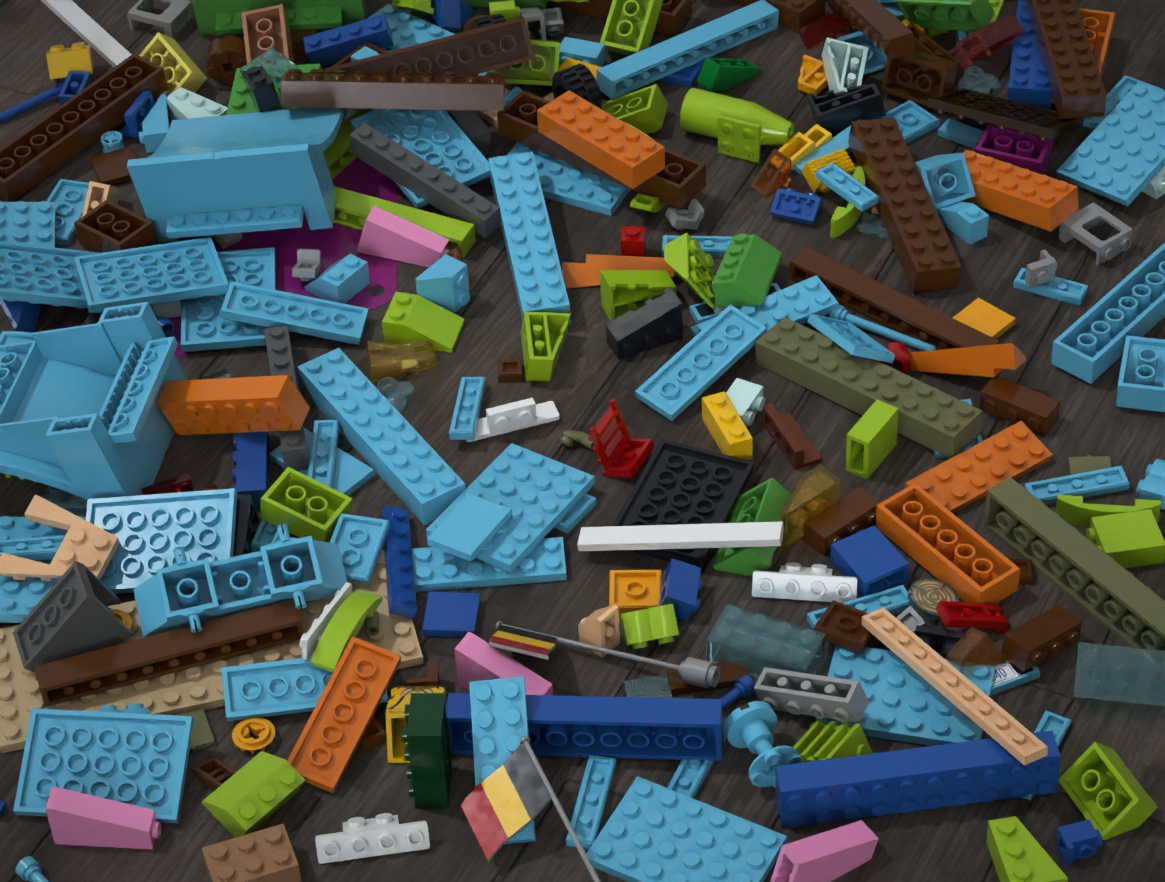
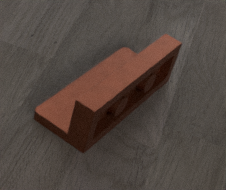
M772 403L763 406V425L794 470L821 462V456L791 413L780 415Z

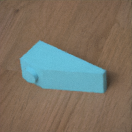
M161 94L142 122L143 131L139 132V139L141 145L145 144L146 153L155 152L170 128L166 94Z
M959 201L936 209L942 224L967 244L971 245L987 237L989 215L974 203Z

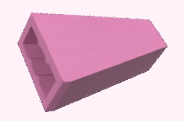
M376 206L373 207L365 220L357 252L424 267H430L442 256L448 255L450 250L447 249L449 239Z
M468 632L454 649L457 681L461 687L470 690L469 682L524 676L526 695H553L552 683L497 648L490 646L489 643L471 632Z
M59 787L51 788L46 805V813L54 844L153 850L156 838H160L161 822H157L155 810Z
M860 820L782 845L770 882H831L871 860L879 838Z

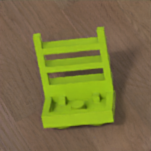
M822 719L812 722L809 725L810 729L793 747L799 753L802 763L873 754L860 724L849 727L847 722H843L839 726L836 725L835 721L824 724Z

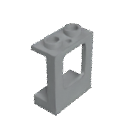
M139 0L127 12L130 30H134L140 22L163 27L165 35L174 39L194 19L192 2L189 0H157L170 4L159 15L150 13L154 9L153 0Z
M1093 202L1073 213L1060 224L1059 239L1066 243L1076 238L1096 252L1095 264L1099 266L1131 247L1133 229ZM1102 219L1119 230L1120 233L1102 241L1087 230L1098 225V220Z

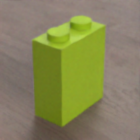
M877 399L847 433L846 471L865 479L872 475L897 445L899 408Z
M1151 509L1091 517L1090 528L1086 530L1087 539L1094 542L1099 549L1108 556H1111L1124 569L1164 563L1165 541Z

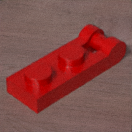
M940 601L936 607L945 627L995 629L997 633H1004L1010 628L1008 619L1002 616L1003 610L999 604Z

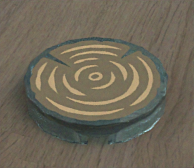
M923 578L913 582L907 594V599L910 601L909 606L911 605L920 617L934 622L936 619H941L936 610L940 601L960 602L959 596L952 587L932 578Z

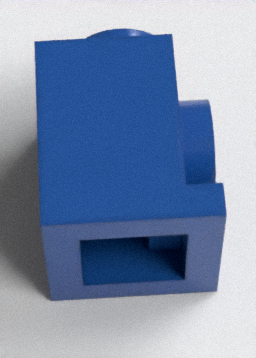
M1090 819L1061 826L1057 829L1056 847L1066 867L1072 865V860L1085 859L1096 855L1097 847L1103 845L1101 833L1098 829H1094Z

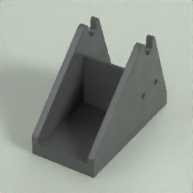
M75 561L14 630L13 635L24 669L36 673L35 666L122 644L123 641L118 639L120 636H132L131 631L110 611L111 608L107 607L110 603L121 604L120 599L84 564Z

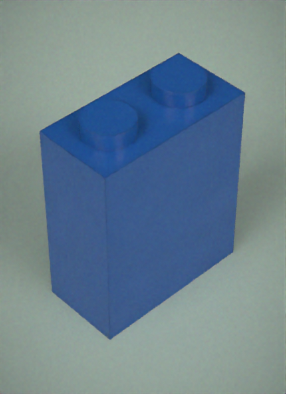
M875 525L831 544V564L842 576L856 577L858 579L857 593L861 597L908 582L909 563Z

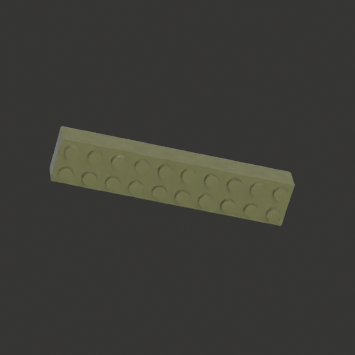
M786 317L755 342L756 364L862 416L877 399L899 408L897 433L948 458L960 454L982 433V410L877 360L851 355L830 338Z
M1011 477L988 489L984 527L1020 557L1032 559V566L1165 676V601Z

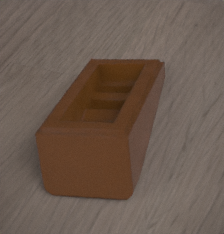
M215 756L192 769L193 774L211 792H214L237 772Z

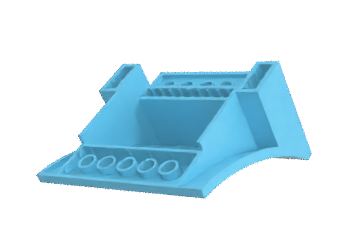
M298 108L172 120L166 137L152 155L148 158L131 159L127 162L128 171L145 215L154 224L158 243L179 241V238L301 228L304 212L310 230L333 228L337 195L323 152L330 147L336 138L343 121L345 109Z
M149 302L104 308L96 324L34 333L20 331L1 332L0 473L43 483L86 500L149 495L164 460L166 450H168L175 433L174 428L156 405V401L166 381L187 380L174 354L178 342L175 336L166 338Z

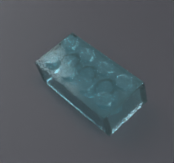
M730 604L725 605L706 639V661L714 663L729 662L748 668L750 675L760 677L764 667L815 675L825 656V633Z
M1078 642L1073 697L1165 706V650Z

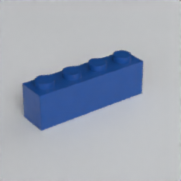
M384 14L303 38L305 52L310 63L321 64V67L340 61L365 42H369L381 49L394 46L391 29Z
M237 432V434H233L234 448L237 451H233V463L236 468H232V477L236 485H232V488H235L239 495H251L255 507L260 508L261 497L269 489V432Z

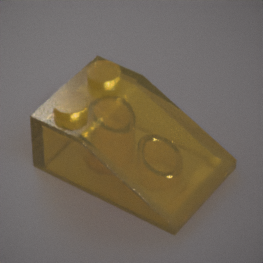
M821 464L812 470H808L801 476L780 512V522L783 521L784 526L780 550L783 552L803 540L804 522L841 499V479Z

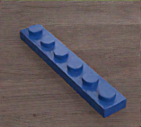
M384 505L381 512L382 519L389 520L390 528L384 542L389 613L414 619L417 613L409 511L400 507Z

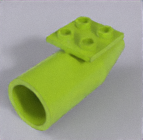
M691 88L687 92L681 107L680 127L682 130L718 139V153L757 163L760 162V145H784L794 134V124L755 102L698 88Z

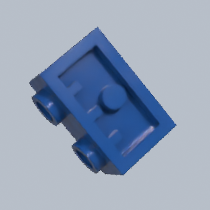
M142 91L124 114L126 125L120 131L122 137L136 138L139 137V132L143 131L142 122L155 104L151 91Z
M778 188L770 214L777 218L815 225L818 213L823 209L821 197L814 193L803 194L790 188L785 190Z

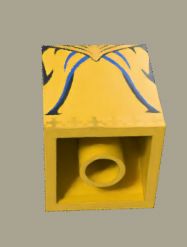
M392 686L385 713L388 763H410V761H405V744L408 743H403L402 729L408 723V721H405L404 712L405 704L410 705L411 693H445L446 702V686Z

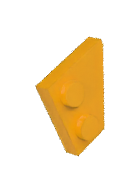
M803 55L800 76L798 78V90L808 94L813 93L814 96H817L828 86L823 61Z

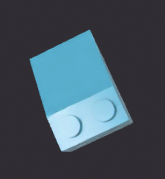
M1126 335L1117 387L1116 407L1165 412V340Z

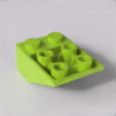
M688 233L665 244L664 260L694 293L711 308H714L715 295L712 282L715 277L713 268L715 263L712 256L706 254L701 249L700 243L696 239H692Z

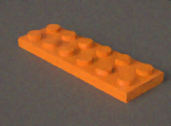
M1019 421L905 483L904 489L916 483L954 514L987 496L988 489L1011 477L1016 480L1051 461L1053 454L1022 421Z
M351 637L287 760L305 779L304 782L334 793L401 662V655L356 637Z

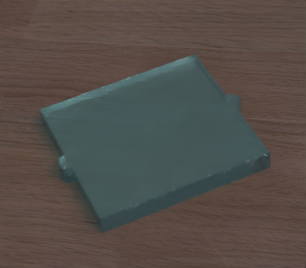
M667 675L643 676L640 679L623 681L626 697L673 698Z

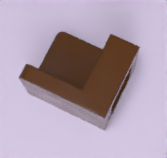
M438 661L427 662V676L409 677L406 679V686H440Z

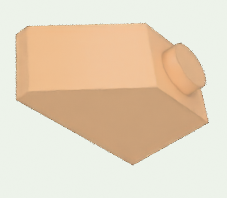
M90 181L82 217L107 199L118 204L121 189Z
M611 605L595 610L588 617L583 618L580 624H578L579 642L612 650L619 645V607ZM593 651L594 653H596L597 655H599V656L602 657V658H603L605 655H607V654H605V653Z

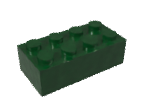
M411 693L410 705L405 704L404 712L405 721H408V723L402 729L403 743H408L405 744V761H410V763H407V779H412V781H409V797H414L415 809H448L452 760L445 693Z

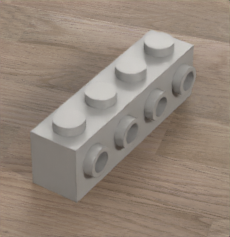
M764 667L754 686L760 701L770 704L773 711H785L794 715H810L819 719L829 718L840 722L859 723L869 703L859 681Z

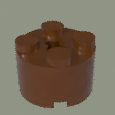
M227 35L225 38L219 39L218 37L214 39L209 45L207 74L216 82L233 87L236 69L247 67L245 42L239 37Z

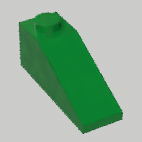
M705 58L697 82L702 84L706 91L714 93L716 91H726L760 73L761 68L747 59Z

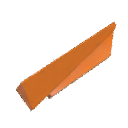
M586 254V263L562 262V275L566 289L600 285V270H666L670 277H673L675 272L666 263L664 258Z
M1012 343L910 352L912 359L910 371L995 377L1003 369L1016 370L1026 361V356Z

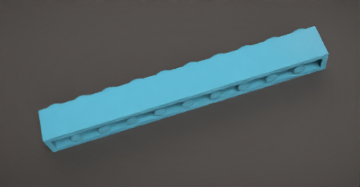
M760 0L597 69L599 89L611 99H615L680 71L687 66L696 64L703 58H710L778 28L779 10L765 0Z

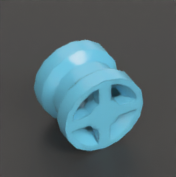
M108 131L101 136L103 154L124 148L120 132Z

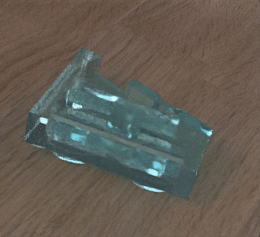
M272 47L240 68V72L242 75L251 67L262 66L273 82L281 84V79L285 72H288L289 69L299 68Z

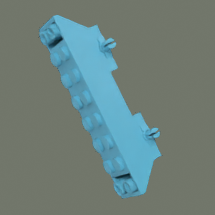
M280 524L276 527L280 540L274 544L261 546L258 552L209 562L208 558L190 561L186 560L184 547H179L181 556H179L178 548L176 547L173 549L176 563L170 567L157 569L156 575L133 589L143 637L187 626L191 627V632L196 633L195 624L197 625L198 632L202 630V622L293 598L295 608L300 609L301 604L303 609L307 606L306 602L333 597L336 591L341 590L347 582L339 546L335 543L312 540V536L290 538L288 525L283 524V534Z

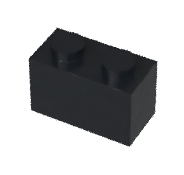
M262 66L251 67L242 73L248 94L260 113L281 105L274 83Z

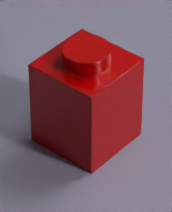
M622 226L621 256L645 257V227Z

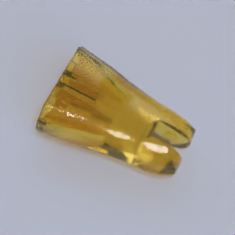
M367 340V359L371 382L409 371L431 368L436 365V357L431 342L390 343Z

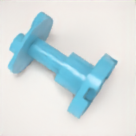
M753 701L748 703L750 707L742 711L740 707L735 709L725 720L723 729L726 733V738L732 746L748 748L751 753L758 754V757L749 768V779L752 784L758 787L773 786L776 788L775 766L802 763V759L796 749L791 746L772 747L774 743L772 733L777 726V716L767 702Z

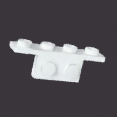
M533 398L486 409V417L478 419L474 440H466V442L477 441L560 419V416L553 401L535 404Z
M786 563L785 566L781 565L779 572L754 571L752 596L832 602L835 600L843 603L857 598L858 579L856 577L832 576L833 569H828L826 565L822 564L801 567L799 563Z
M346 582L341 590L336 591L334 599L330 604L325 605L320 617L314 619L309 631L302 635L299 647L302 649V659L308 660L315 651L334 613L352 593V583ZM364 622L362 623V625L360 626V628L358 629V631L356 632V634L354 635V637L358 634V632H359V631L361 630V628L364 626Z
M390 813L378 814L375 818L370 819L353 817L348 819L347 822H342L343 832L317 835L315 837L317 857L320 864L430 848L427 821L399 824L398 815Z

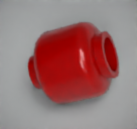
M899 342L885 345V348L894 353L895 357L893 363L880 362L907 374L912 364L908 347Z

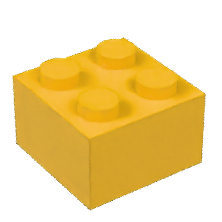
M85 42L73 43L70 48H64V45L51 46L50 50L46 53L50 79L65 78L69 71L90 72L91 74L94 72L90 45H85Z

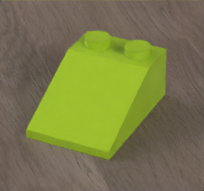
M657 84L602 103L603 111L634 126L645 134L656 133L662 129L668 103Z
M395 292L382 320L384 343L452 353L465 324V319L420 295Z

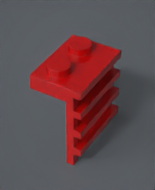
M611 399L609 401L611 407L596 427H590L588 439L595 444L593 452L599 454L600 458L597 462L604 467L603 476L633 478L655 446L652 439L630 437L616 399Z

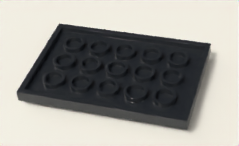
M661 438L612 526L726 523L754 471L755 462ZM713 548L628 551L669 562L673 558L702 569Z

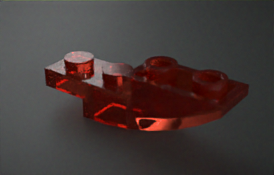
M1014 14L996 20L955 43L956 47L948 53L961 62L956 74L984 55L988 54L990 56L1025 32Z

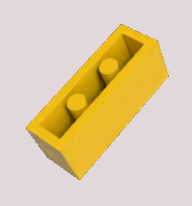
M725 391L702 397V420L722 454L748 461L753 460V438Z

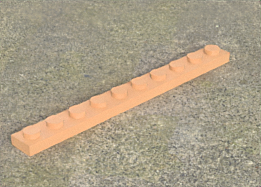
M885 608L862 616V626L1024 766L1048 755V746Z

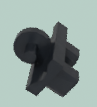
M941 620L939 621L938 628L916 625L915 634L934 651L941 653L944 659L956 660L957 656L962 657L963 632L945 629V625Z

